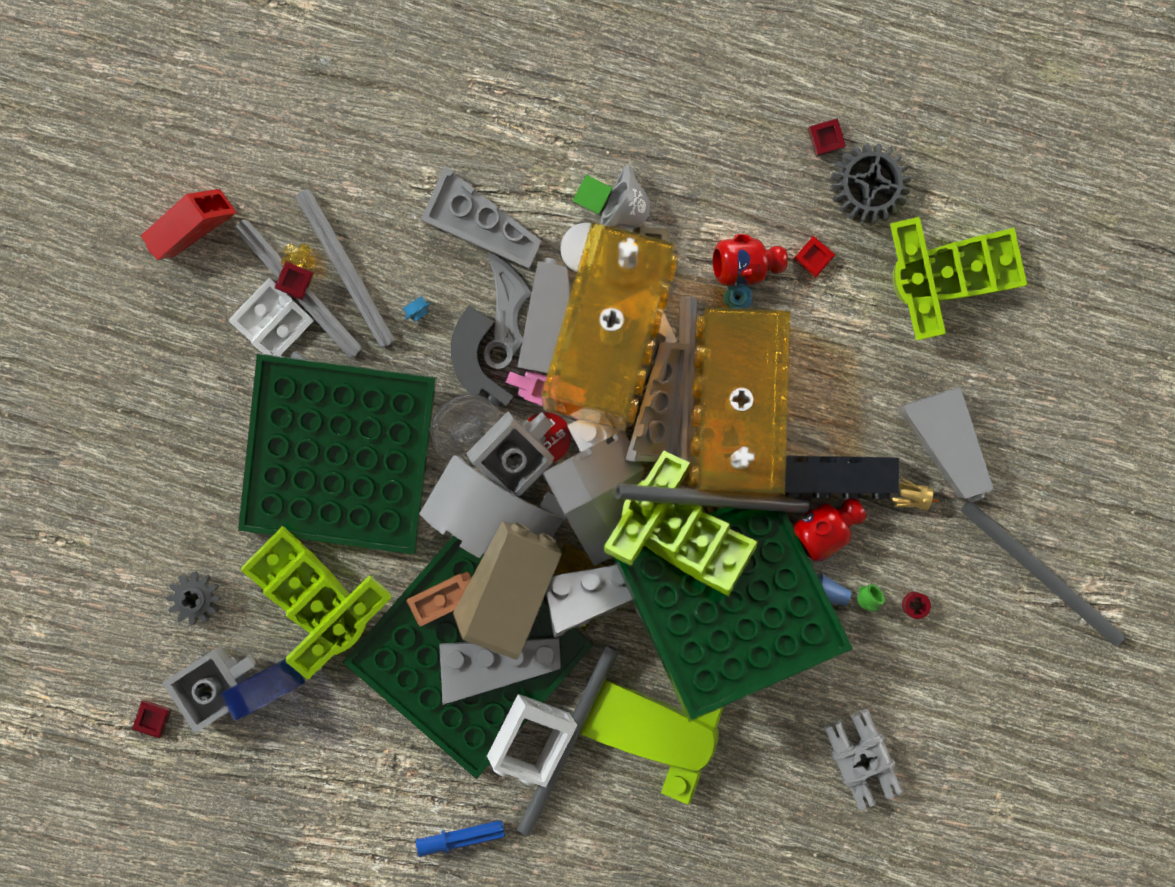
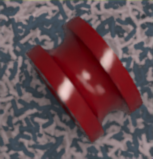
M910 592L902 600V609L909 617L922 619L929 614L931 602L926 595L920 592ZM918 597L919 602L923 603L922 610L918 608V613H914V609L909 607L910 601L915 602L914 598Z

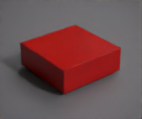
M812 236L793 260L816 278L833 259L835 254L816 237Z

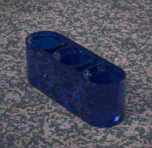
M284 659L221 693V696L233 720L236 721L305 683V680Z

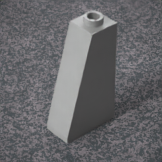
M545 258L544 263H537L518 369L576 380L577 364L567 267L562 266V261Z
M953 388L898 406L900 414L958 498H968L969 502L985 498V492L994 490L961 388Z

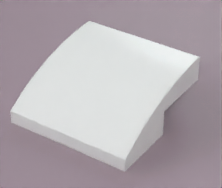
M269 277L233 314L229 322L263 354L281 356L314 319L288 294L275 289L276 283Z

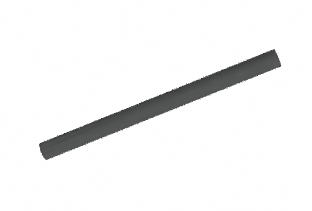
M617 484L615 488V497L619 500L804 514L809 510V501L803 498Z
M967 501L962 506L960 511L1111 644L1116 647L1125 639L1123 633L977 505Z
M606 645L573 712L572 718L576 722L577 727L547 786L538 785L517 828L520 833L527 836L531 835L620 652L618 649Z

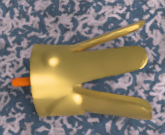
M902 477L901 480L905 483L899 482V489H901V496L906 498L895 497L891 500L892 503L897 504L894 507H917L920 510L926 511L929 510L932 502H938V500L933 499L932 488L916 485Z

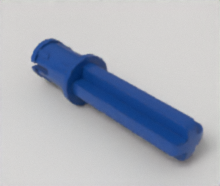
M495 821L451 832L442 830L441 834L417 838L418 856L423 857L444 851L446 854H449V850L505 837L502 821Z

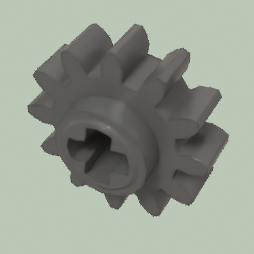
M195 571L191 573L190 580L185 574L180 575L179 582L181 585L178 583L170 584L169 587L175 591V594L167 596L166 600L174 601L175 605L169 609V612H180L177 618L178 622L189 617V624L194 625L199 617L204 623L209 620L208 613L215 614L218 612V608L213 603L220 601L222 597L213 594V591L218 589V584L208 585L210 575L204 576L199 580V573ZM196 593L199 599L191 603L189 598L192 594Z

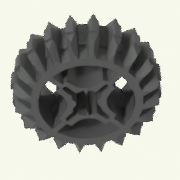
M865 143L862 151L858 146H854L852 148V155L845 152L842 155L844 162L837 161L834 165L839 172H833L830 176L832 180L839 182L830 186V191H839V194L833 197V202L842 200L844 204L840 206L839 211L843 212L849 208L851 211L848 214V218L851 220L858 213L859 223L862 224L866 221L868 215L871 224L878 222V215L883 221L889 219L888 212L896 215L899 212L897 205L903 206L906 204L905 198L901 195H908L910 193V189L903 186V184L909 183L911 177L902 176V173L908 170V166H898L897 163L901 161L902 157L898 155L892 159L890 157L893 152L892 148H888L884 153H881L882 145L879 143L874 147L873 151L870 144ZM863 161H870L865 174H849L853 165ZM881 165L888 171L891 180H887L881 175ZM870 175L872 178V184L876 185L871 190L869 189V184L865 183V181L868 178H870ZM848 184L859 191L861 203L852 196ZM876 193H891L890 198L885 204L875 207L870 206Z

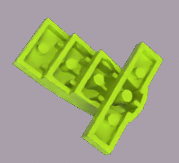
M920 217L890 224L898 259L892 272V286L898 299L904 305H908L916 341L946 334L939 305L940 301L974 297L1027 286L1015 227L953 242L927 251Z
M663 450L646 480L641 481L638 485L679 488L690 470V462ZM626 500L623 505L622 518L605 544L604 552L632 566L645 545L677 568L729 596L755 551L757 541L731 530L729 523L702 512V506Z
M284 526L241 567V572L260 586L267 598L286 611L287 618L310 633L286 657V662L307 680L334 654L337 655L354 645L362 635L366 623L392 598L391 593L370 575L350 594L328 568Z
M606 679L582 728L581 735L619 750L670 765L661 794L688 805L691 804L702 770L710 763L716 752L719 740V729L717 727L724 707L689 722L684 711L669 703L658 701L635 689L625 688Z

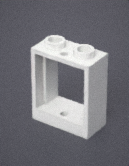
M518 694L487 755L493 771L503 777H509V775L517 777L521 782L529 786L537 784L546 787L577 724L569 712ZM524 718L553 728L535 765L506 755Z

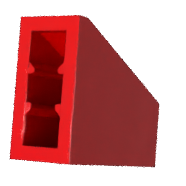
M221 189L189 193L183 196L140 237L145 242L148 251L157 261L175 257L237 212Z

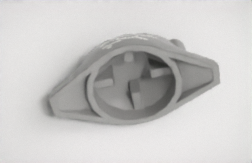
M629 164L623 167L609 195L602 213L598 232L604 233L610 229H616L628 237L632 233L633 228L642 224L649 216V198L638 184L633 168Z

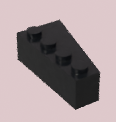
M776 455L775 490L783 492V497H801V493H813V498H831V493H842V498H860V493H872V499H890V493H899V458Z

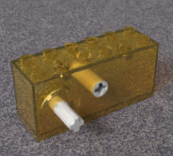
M591 222L542 390L541 398L544 410L626 431L628 423L634 424L639 401L635 396L636 394L642 395L646 381L647 370L643 369V367L650 366L654 352L655 341L651 340V338H658L662 323L663 312H660L659 309H666L671 285L667 281L673 283L679 255L674 254L675 243Z
M705 307L702 315H698L697 321H695L694 338L699 339V345L696 346L693 355V368H698V375H695V379L692 382V397H697V405H694V409L691 411V427H696V435H693V439H690V456L695 457V466L690 468L688 479L689 486H694V490L777 497L785 493L791 311ZM735 398L738 399L739 404H743L742 408H738V403L733 402Z

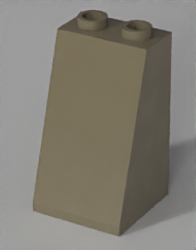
M502 520L453 612L464 641L518 660L562 555L553 537L545 533L534 534L530 532L529 528L519 522L510 524Z

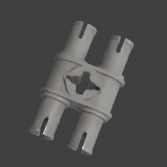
M869 709L860 710L864 723L857 712L851 715L861 737V740L855 744H850L841 720L833 722L837 734H835L830 723L824 727L834 750L832 758L836 760L843 776V784L850 787L858 810L867 809L863 796L869 807L876 804L866 782V779L870 776L877 775L885 798H894L890 785H892L897 796L903 793V789L893 770L895 761L891 759L883 741L885 739L884 735L877 732ZM862 754L867 756V763L865 765L860 763V755Z

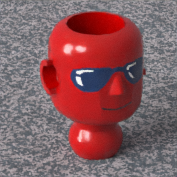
M737 234L734 238L724 239L715 246L712 259L713 271L716 280L724 286L759 284L766 278L767 271L775 274L784 272L788 266V255L786 249L782 246L777 245L766 250L764 244L759 239L752 238L746 234Z
M855 498L845 500L842 507L838 510L832 505L824 503L814 511L808 510L804 517L794 525V533L799 538L807 556L812 561L821 562L850 542L852 534L849 527L863 523L867 518V514Z

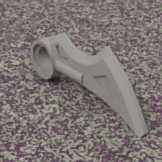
M490 253L489 261L496 288L494 339L486 345L483 355L484 361L491 369L503 370L510 365L513 355L523 341L517 325V316L520 307L532 293L511 266L495 254ZM502 347L507 352V357L502 363H495L490 359L489 354L493 348Z

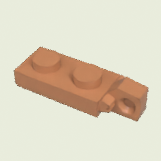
M469 571L463 574L460 573L407 599L419 627L455 610L472 578Z

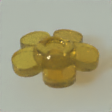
M288 244L284 248L286 256L282 258L281 265L283 267L285 261H288L304 269H312L316 261L313 256L309 255L311 249L308 245L300 244L297 250L294 244Z

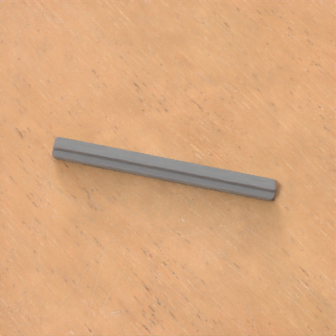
M309 189L296 195L297 201L379 346L386 348L395 342L392 333L314 195Z
M242 220L234 228L235 231L278 278L285 261L249 221ZM309 288L303 300L296 298L348 357L354 358L362 351L361 345Z
M683 296L680 298L678 343L690 344L677 457L690 462L689 472L693 470L697 298Z

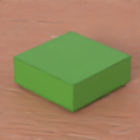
M586 174L573 199V203L599 215L612 191V187Z

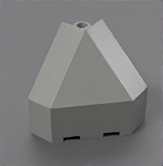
M624 430L543 472L594 567L613 557L604 552V546L622 518L623 505L626 501L616 499V485H638L644 472L641 462L625 460L630 441Z

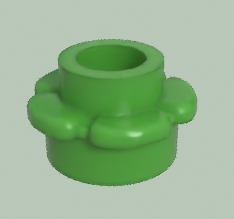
M874 584L859 587L857 597L859 605L864 610H870L871 612L879 610L885 602L882 591Z

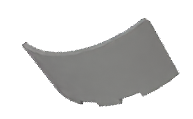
M456 455L450 460L419 513L441 534L450 533L462 541L460 547L478 558L485 554L502 520L510 524L519 522L529 528L530 532L534 534L545 533L551 537L555 535L562 523V519L558 515L542 510L509 493L484 477L461 457Z

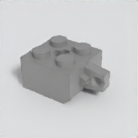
M508 411L466 454L472 464L493 483L519 498L552 464L555 458L542 444L546 440L543 435L551 428L553 423L543 413H540L531 422L526 420L521 424ZM509 454H515L512 459L507 457Z
M219 646L162 684L193 732L196 733L253 695L245 683L248 679L244 673L256 666L257 662L251 654L237 663L234 657L230 659L223 647ZM210 685L213 690L207 693L204 687Z

